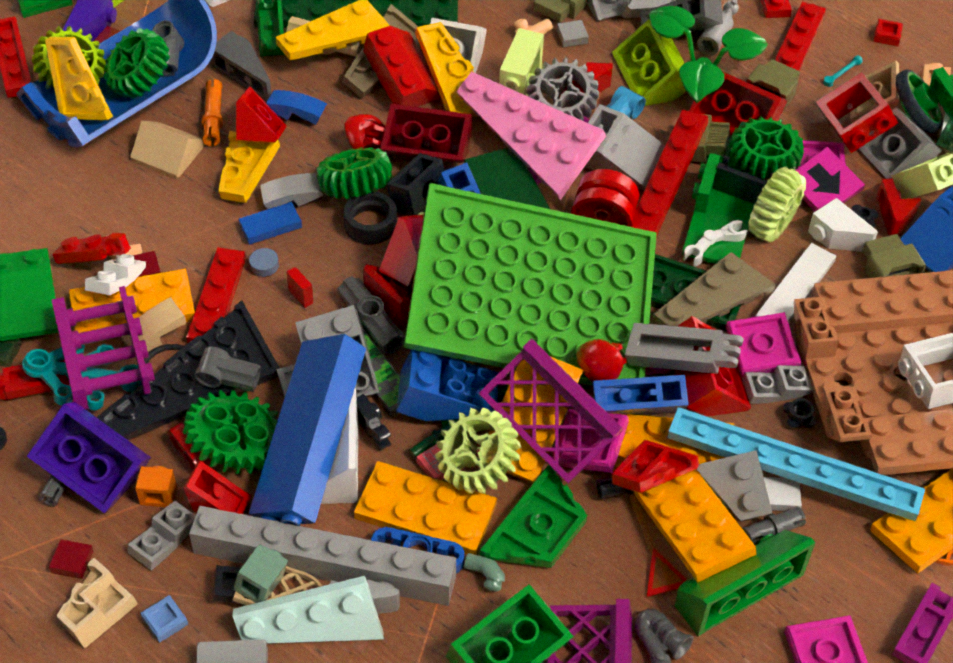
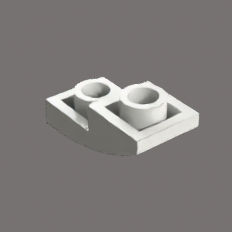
M129 254L116 255V259L104 262V271H99L96 276L85 279V290L106 295L114 294L119 291V287H127L145 269L146 262L134 260V256Z

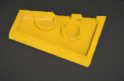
M49 37L45 39L59 112L67 117L76 116L77 119L109 120L112 118L113 115L76 38Z
M229 131L228 138L230 142L225 152L226 164L222 169L218 191L221 199L246 203L278 151L280 144L278 140L276 142L236 140V132Z

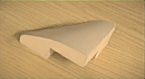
M95 558L89 561L87 565L91 571L83 584H75L71 591L70 599L63 604L57 614V618L84 649L138 604L134 596L114 579L111 572Z

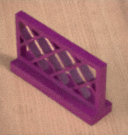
M532 338L523 346V350L479 392V395L495 411L499 412L502 418H507L512 423V427L568 484L623 431L622 427ZM523 360L533 368V380H514V369ZM537 373H538L544 380H537ZM508 374H510V380L502 381ZM497 385H510V403H497L489 393ZM514 385H533V403H514ZM537 385H550L555 390V403H537ZM559 395L568 403H559ZM502 407H510V416ZM514 407H533V425H518L514 421ZM537 407H555V425H536ZM559 407H573L578 412V425H559ZM581 416L590 425H581ZM578 429V448H559V430ZM581 429H595L604 439L595 448H581ZM524 430H532V438ZM536 430H555V448L540 447L536 443ZM546 452H555V461ZM559 452H578V465L569 474L559 466ZM581 452H590L581 461Z
M616 599V605H550V609L557 617L572 616L578 621L569 630L573 636L582 628L587 629L594 636L583 648L571 639L568 644L577 654L567 663H578L582 658L588 663H597L588 653L600 642L609 650V655L601 663H632V610L630 599ZM610 615V624L600 633L589 624L596 616ZM609 634H610V642L606 639V637H607ZM556 652L548 658V663H563L556 657Z

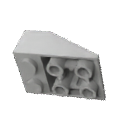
M599 104L588 123L604 130L606 137L585 167L591 170L610 169L621 172L631 178L638 189L645 191L665 145L624 113Z
M354 305L295 322L301 344L303 341L346 334L363 345L366 351L355 385L356 397L362 394L370 396L380 393L358 311Z

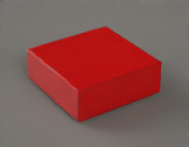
M878 19L873 42L898 47L901 40L903 23Z
M295 267L286 271L288 290L304 308L313 304V289L309 280Z

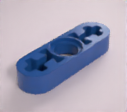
M390 527L376 530L371 538L372 541L381 543L391 540V545L401 546V542H403V547L406 548L421 545L427 549V552L433 553V549H435L437 554L446 556L453 554L457 558L456 574L464 566V550L461 545L453 541Z

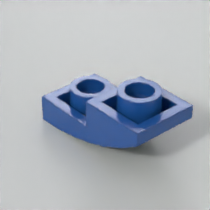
M274 90L266 103L280 117L289 120L291 114L294 113L301 119L315 125L327 103L309 95L285 90Z

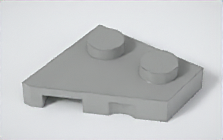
M756 450L699 464L697 468L699 473L740 521L773 514Z

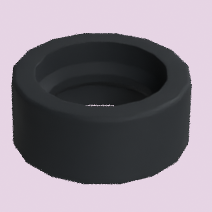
M371 192L368 195H361L357 198L351 197L344 206V229L347 235L354 241L371 245L385 242L392 237L397 224V208L394 201L386 194ZM365 211H377L387 216L384 221L375 225H364L354 220L355 216Z

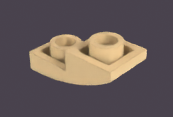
M171 297L160 302L139 317L143 335L138 336L139 341L145 340L147 350L150 351L162 345L160 339L162 335L186 324L185 315ZM130 335L121 336L126 346H132Z

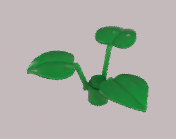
M663 6L648 14L653 30L660 36L677 38L683 33L686 35L691 61L684 63L680 67L679 77L685 90L696 103H699L704 97L722 86L724 73L718 67V64L725 53L728 52L729 56L734 60L746 61L763 53L768 45L766 40L758 34L747 29L735 28L727 31L722 36V44L725 47L721 49L714 63L705 57L695 60L692 36L689 28L694 26L695 19L689 11L677 6Z

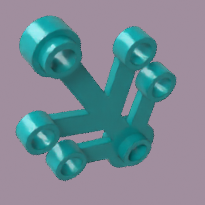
M103 344L97 350L87 355L113 350L114 347ZM81 345L82 348L76 350V353H83L84 355L85 345ZM62 347L50 353L43 349L29 351L22 361L23 371L31 377L42 378L54 392L53 399L55 403L59 405L71 403L73 399L71 387L63 384L56 376V374L66 375L69 379L66 363L59 362L64 359ZM128 364L123 366L120 372L89 367L86 368L87 371L81 372L82 377L88 376L89 379L138 369V366ZM141 381L120 386L127 392H133L141 385ZM92 391V395L86 396L88 409L99 410L103 407L104 393L102 391Z

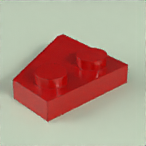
M644 439L612 473V484L642 493L699 467V458L697 455Z

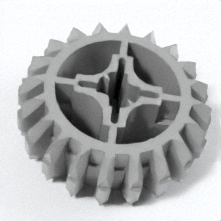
M565 56L563 62L559 63L554 57L552 65L544 61L542 69L536 67L534 70L535 76L529 78L530 85L527 86L526 92L529 95L528 97L584 121V116L589 118L592 114L591 109L595 110L597 107L596 100L599 99V91L597 90L599 84L597 80H594L593 71L587 72L586 64L578 67L577 59L572 63H568V59ZM572 81L578 83L580 87L583 89L584 93L580 92L579 88H576L572 84ZM541 92L547 94L546 97L553 100V105L544 99Z

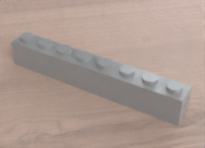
M199 506L189 533L194 554L245 564L249 554H252L257 546L262 544L268 549L278 551L283 558L288 560V567L306 572L316 579L341 582L365 576L366 580L369 579L375 582L385 581L392 584L395 588L399 589L400 596L446 606H449L456 580V557Z

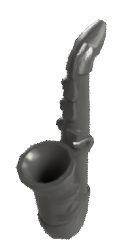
M656 609L642 610L635 621L637 636L645 645L652 663H671L669 655L666 654L668 650L672 653L674 659L678 660L686 654L693 643L694 637L692 635L677 630L665 614Z

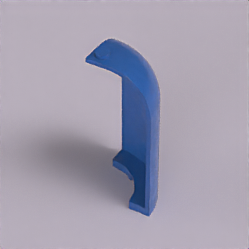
M168 0L137 22L99 43V49L104 50L105 53L103 59L106 60L111 55L110 50H114L116 42L119 43L123 35L128 36L131 30L136 32L139 28L143 30L147 28L151 31L158 22L168 20L174 25L185 43L183 49L179 52L178 70L175 72V75L160 77L157 81L158 84H154L150 92L145 91L142 97L137 95L136 98L132 99L120 96L110 89L104 76L99 78L98 86L113 115L109 120L77 119L76 116L67 117L61 114L58 110L55 89L52 87L47 90L45 87L47 81L39 82L37 80L33 83L30 82L23 86L16 94L36 120L42 118L50 126L48 127L49 133L60 141L67 139L71 147H81L193 78L208 65L213 57L217 42V30L212 12L205 0Z

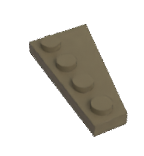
M391 4L383 18L389 25L409 32L420 49L421 47L415 34L418 26ZM364 48L357 55L342 81L361 98L381 83L363 52Z
M730 252L654 313L653 322L657 325L678 326L693 316L706 324L708 319L716 315L721 317L729 313L730 309L740 304L743 306L747 305L761 294L766 296L774 292L776 284Z

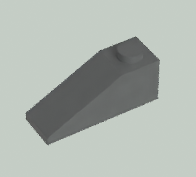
M676 0L640 12L641 26L649 19L648 14L651 11L663 6H677L689 11L695 19L694 26L689 28L690 32L723 24L721 0Z
M230 31L216 42L215 51L211 58L212 67L245 88L250 86L261 98L268 101L272 94L270 79L257 54L246 38Z

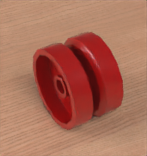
M596 169L587 172L580 180L571 214L631 227L639 199L638 187L631 178L618 171Z

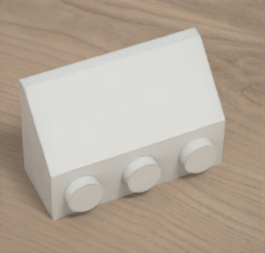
M356 388L353 392L321 504L358 503V412Z

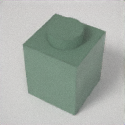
M259 544L238 572L233 590L255 603L266 601L283 578L288 560L283 558L278 551L268 549Z

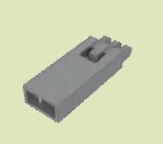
M634 323L625 357L629 365L718 374L719 367H737L738 359L735 357L740 356L741 349L739 347L742 346L744 339L739 335L723 334L722 330ZM694 346H699V350L693 351ZM703 347H710V351H704Z

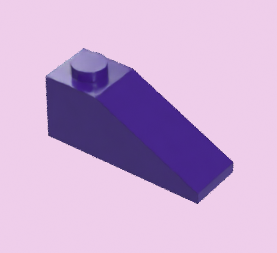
M78 0L62 30L66 31L67 27L71 26L72 32H77L81 28L82 35L86 36L91 33V42H93L107 26L110 27L112 23H115L117 10L113 7L112 0Z

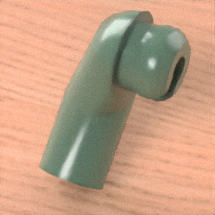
M472 553L467 554L464 569L486 576L484 587L488 590L500 591L502 581L505 582V574L499 565L492 559Z

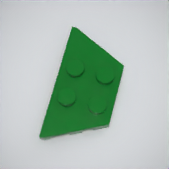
M548 465L480 549V556L496 561L552 568L585 525L588 515L580 503L574 500L573 493L568 485H563L556 471Z

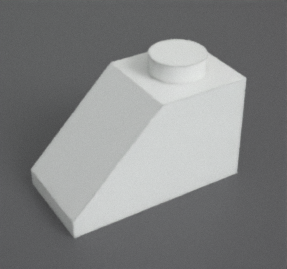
M837 198L813 213L808 230L815 240L821 242L828 249L862 252L865 242L875 240L878 233L876 229Z

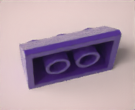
M76 402L63 404L27 455L29 459L103 513H107L131 487L139 476L141 466L145 467L151 459L149 455Z

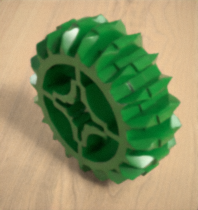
M139 28L136 32L131 30L128 36L123 35L122 40L119 43L116 42L114 50H110L111 55L105 60L108 64L104 67L106 72L104 79L107 81L110 89L120 96L132 99L136 98L137 95L142 97L145 91L150 92L151 87L154 84H158V79L164 76L162 74L163 70L168 67L166 62L170 59V56L168 55L169 48L166 46V42L161 36L147 28L144 30Z
M759 116L757 120L749 118L747 122H741L740 126L735 128L729 142L730 159L734 162V167H740L742 172H748L750 175L760 177L761 179L769 178L771 173H775L783 167L793 170L798 169L804 154L803 138L799 137L798 130H792L791 124H782V119L774 121L771 117L766 120Z
M362 147L359 149L351 148L347 151L342 150L338 154L333 153L331 157H326L324 161H321L318 164L319 167L316 168L317 181L322 193L327 194L329 197L335 196L338 199L341 197L346 199L350 197L357 198L361 195L377 192L378 189L384 188L392 177V166L387 153L381 151V149H373L371 147L367 149Z

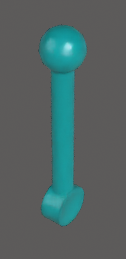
M859 55L854 56L852 62L832 76H826L823 84L827 87L833 86L834 80L853 66L860 65L863 62L862 57Z

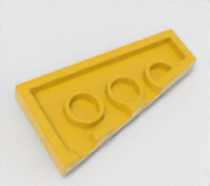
M358 0L277 36L276 44L289 60H295L323 53V49L330 47L338 50L346 48L347 43L360 41L363 44L365 43L367 33L390 25L368 0Z
M441 22L417 27L415 31L416 37L446 111L471 114L472 118L478 117L459 98L456 92L471 71L474 72V67L470 61L465 60L461 55L459 46Z

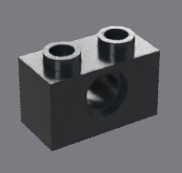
M419 153L387 183L389 196L394 201L397 212L413 216L418 215L425 209L429 184L438 185L439 176L444 171L442 159Z

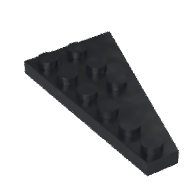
M241 300L225 318L223 316L214 322V326L202 336L198 335L163 363V367L154 374L155 381L149 382L151 393H144L141 382L138 388L129 395H123L96 418L125 439L130 440L186 416L190 405L196 404L199 397L206 400L207 393L209 392L218 397L219 390H222L226 396H230L232 390H235L236 394L245 391L223 384L215 388L207 387L195 380V372L204 349L207 347H217L226 351L231 358L261 365L258 385L278 377L277 369H280Z

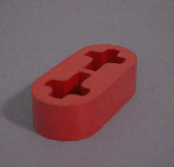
M180 423L167 430L168 436L178 453L193 471L197 462L200 461L201 452L190 451L192 444L185 443L186 434H183L185 424ZM209 458L202 460L203 463L210 467L211 460Z

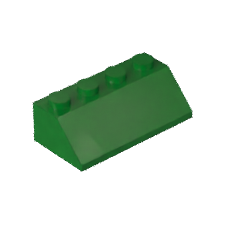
M783 530L776 535L768 534L756 545L755 556L697 583L693 578L683 582L678 588L674 606L695 634L700 636L804 576L816 542L811 537L788 530Z

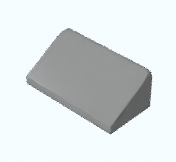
M266 640L198 642L197 663H268Z

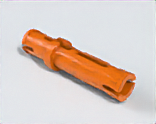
M211 79L206 82L205 114L202 116L201 123L204 128L203 143L207 146H212V138H214V146L220 143V129L223 126V117L221 116L223 84L217 79H214L213 87Z

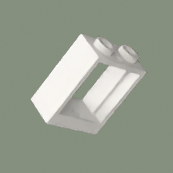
M953 333L903 346L901 359L898 362L899 370L904 377H907L913 386L915 395L921 398L927 409L953 403V380L935 384L923 367L953 359Z

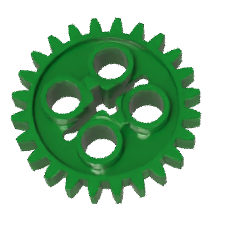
M219 390L218 397L209 392L207 393L206 400L199 397L197 403L191 404L189 412L186 413L183 434H186L185 443L192 444L191 452H201L199 460L202 461L209 458L211 460L210 467H214L218 463L221 464L223 472H226L228 467H233L236 474H239L240 468H245L251 474L254 466L262 471L277 425L279 412H269V403L260 405L258 404L259 397L250 400L246 392L241 397L237 396L235 390L231 391L230 396H226L222 390Z

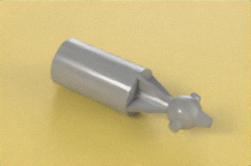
M729 0L724 4V11H722L723 24L707 28L701 34L697 41V46L702 53L715 55L722 46V36L733 28L732 15H735L739 9L737 0Z

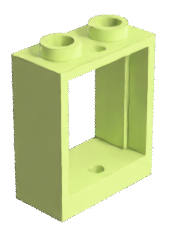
M518 28L500 68L499 84L529 96L526 93L527 86L530 85L529 78L535 76L534 70L536 67L542 69L544 34Z
M953 152L932 158L891 175L896 189H899L902 199L914 198L952 185Z

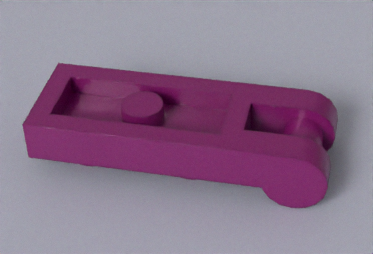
M932 582L892 655L905 663H928L953 618V596L951 597L940 591L941 587ZM933 602H935V603L941 605L942 607H944V608H946V609H945V610L941 609L940 607L934 605Z

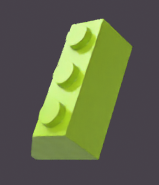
M650 18L612 52L630 90L646 99L645 106L676 100L686 92L679 77V70L684 61L672 38L662 37L653 30Z

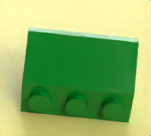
M528 584L451 643L445 657L450 663H542L574 636L532 586Z

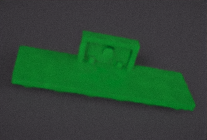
M729 137V140H728V145H727V150H726V155H725V156H727V157H730V154H729V152H730V151H729V149H730V148H729V142H730L731 137ZM710 153L707 164L701 163L698 179L701 180V183L695 182L692 199L696 200V205L683 247V256L685 248L689 245H696L707 230H719L730 222L739 220L742 221L741 230L736 231H748V221L755 204L712 188L716 168L719 162L722 163L723 160L721 155ZM730 159L728 167L741 171L740 167H734V162ZM745 239L740 242L723 240L715 242L703 253L702 261L717 264L730 252L740 258ZM689 255L688 257L695 259L696 256Z

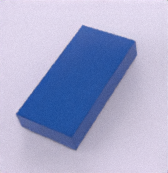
M292 202L239 218V225L250 245L302 228V221Z

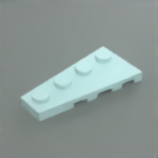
M365 576L233 609L232 616L241 640H266L267 643L384 639V632Z

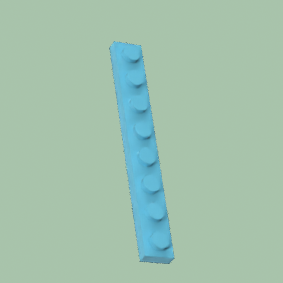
M678 407L668 432V439L725 458L756 450L761 470L912 521H916L925 492L924 488Z

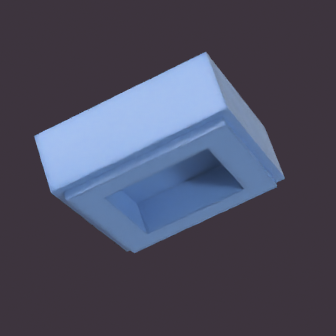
M170 595L140 613L143 621L159 643L189 625L187 618Z

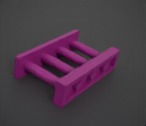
M125 286L119 287L121 301L73 311V308L66 309L64 297L52 299L74 402L84 409L89 408L86 396L92 395V391L141 381L144 393H151L149 382L155 381L151 363L145 364L144 359L149 358L145 340L139 341L138 336L143 335L139 317L133 318L132 314L137 313L133 295L127 296ZM124 313L126 320L124 324L81 333H78V330L71 331V327L76 326L77 322ZM130 335L132 346L86 356L83 353H76V349L82 348L81 345ZM130 358H136L138 369L89 379L88 376L82 377L81 372L87 371L86 368Z

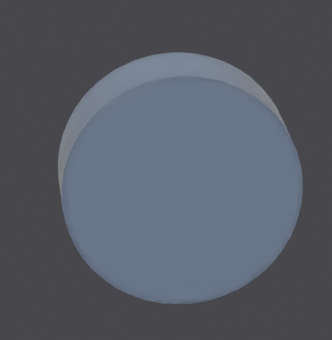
M257 249L250 255V269L255 275L262 277L270 276L279 268L278 255L272 249Z

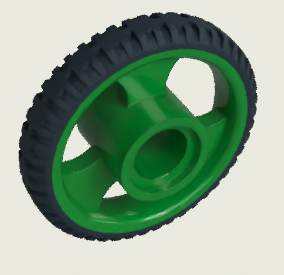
M909 69L898 73L896 76V89L907 115L921 129L928 133H934L939 130L943 123V117L938 105V99L932 88L918 74Z

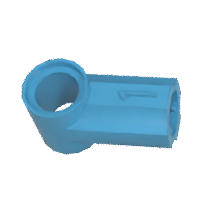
M620 86L606 107L624 113L629 118L636 119L643 111L646 99L630 89Z

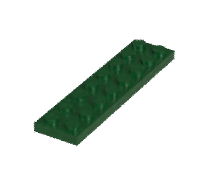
M256 0L254 27H258L256 8H259L258 0ZM264 0L266 4L273 3L272 0ZM281 0L284 28H287L288 21L292 16L313 21L358 0ZM368 0L382 17L385 16L387 9L392 4L418 27L429 25L431 18L458 22V0Z

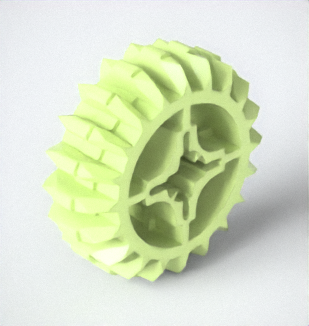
M786 167L780 168L772 174L771 179L767 181V184L762 188V192L757 197L758 199L750 214V220L748 221L749 231L754 236L770 243L779 238L792 221L801 204L804 191L806 190L805 177L800 175L799 172Z
M471 408L468 417L464 413L459 412V421L449 420L451 428L448 431L441 430V434L445 437L444 440L436 442L437 447L441 451L437 452L435 456L440 462L438 469L444 474V479L449 483H453L456 489L461 491L464 489L472 494L476 489L480 493L485 494L487 485L497 490V481L499 479L503 482H508V478L505 475L506 472H516L515 467L511 464L512 461L521 460L520 455L515 452L521 448V445L516 439L518 432L512 427V423L507 418H502L499 412L493 411L491 413L486 408H482L480 413L476 409ZM481 430L495 431L491 435L486 433L484 435L478 436L476 434V432ZM475 465L480 468V470L474 472L460 470L466 466L470 468Z

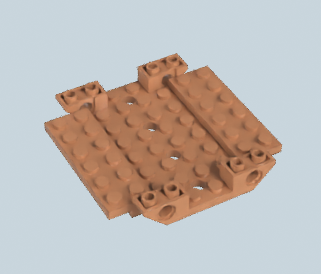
M953 270L814 283V297L794 299L797 347L813 388L812 393L827 437L838 442L860 440L865 457L871 458L875 472L882 475L953 468V403L927 409L921 398L915 395L909 380H901L899 377L894 376L901 374L898 362L901 359L904 345L953 333ZM953 359L923 366L935 384L953 380ZM844 380L848 382L849 385L841 386L838 382L835 381Z

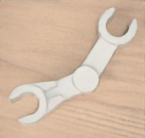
M735 220L719 230L705 231L704 236L696 245H689L685 248L683 260L685 261L689 255H695L693 264L695 267L701 264L703 253L715 242L722 240L731 242L743 241L747 230L736 231L741 230L742 221Z

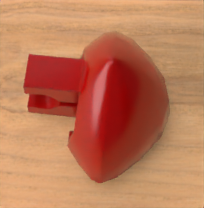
M358 114L348 117L344 123L345 136L352 149H359L361 147L364 149L369 147L373 149L381 148L385 125L380 119L369 114Z
M602 339L587 341L580 345L576 352L577 363L583 370L584 375L592 382L618 379L623 365L627 362L626 357H622L619 351L623 349L622 344L610 343Z

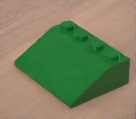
M48 248L1 253L0 341L59 333L52 305V299H56Z

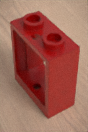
M862 72L816 101L824 118L850 153H853L898 124L888 103ZM870 99L878 106L845 128L838 121V119Z

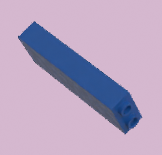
M340 334L302 342L249 514L253 517L297 526L316 522L366 351L363 345L348 335Z

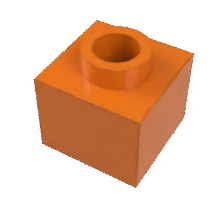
M141 466L135 488L140 505L167 507L174 501L177 488L173 469H167L163 466Z

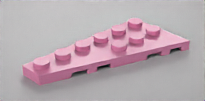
M472 71L456 91L459 98L487 124L493 133H496L502 139L503 143L527 167H530L538 175V178L554 192L559 200L565 195L606 137L604 130Z

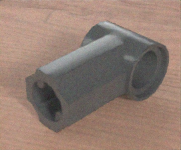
M164 20L158 22L152 31L161 36L169 48L168 55L170 59L166 62L168 67L162 72L164 76L169 77L174 76L178 70L179 52L183 49L185 43L170 21Z
M207 347L204 349L194 377L200 384L207 387L215 388L223 384L254 392L259 382L261 365L231 358L226 351L220 348Z

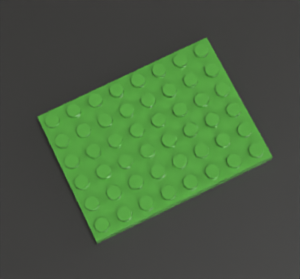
M430 183L426 196L403 348L505 368L532 338L549 356L580 368L576 360L578 347L587 341L602 339L610 343L622 344L623 349L619 351L622 357H625L633 324H649L657 233ZM627 361L623 365L618 379L645 377L646 367L629 365ZM582 372L578 383L593 386L592 381Z

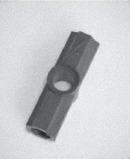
M351 276L343 280V283L337 288V293L347 307L355 306L363 329L371 336L383 353L391 355L399 351L400 347L404 344L405 335L384 310L383 301L379 297L373 296L360 278Z

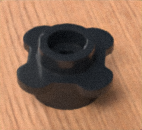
M853 205L851 210L875 228L874 220L879 216L878 211L862 207L861 205Z
M798 398L784 404L783 411L787 413V425L790 428L796 429L798 426L804 425L814 427L816 425L817 418L813 416L814 406L810 401Z

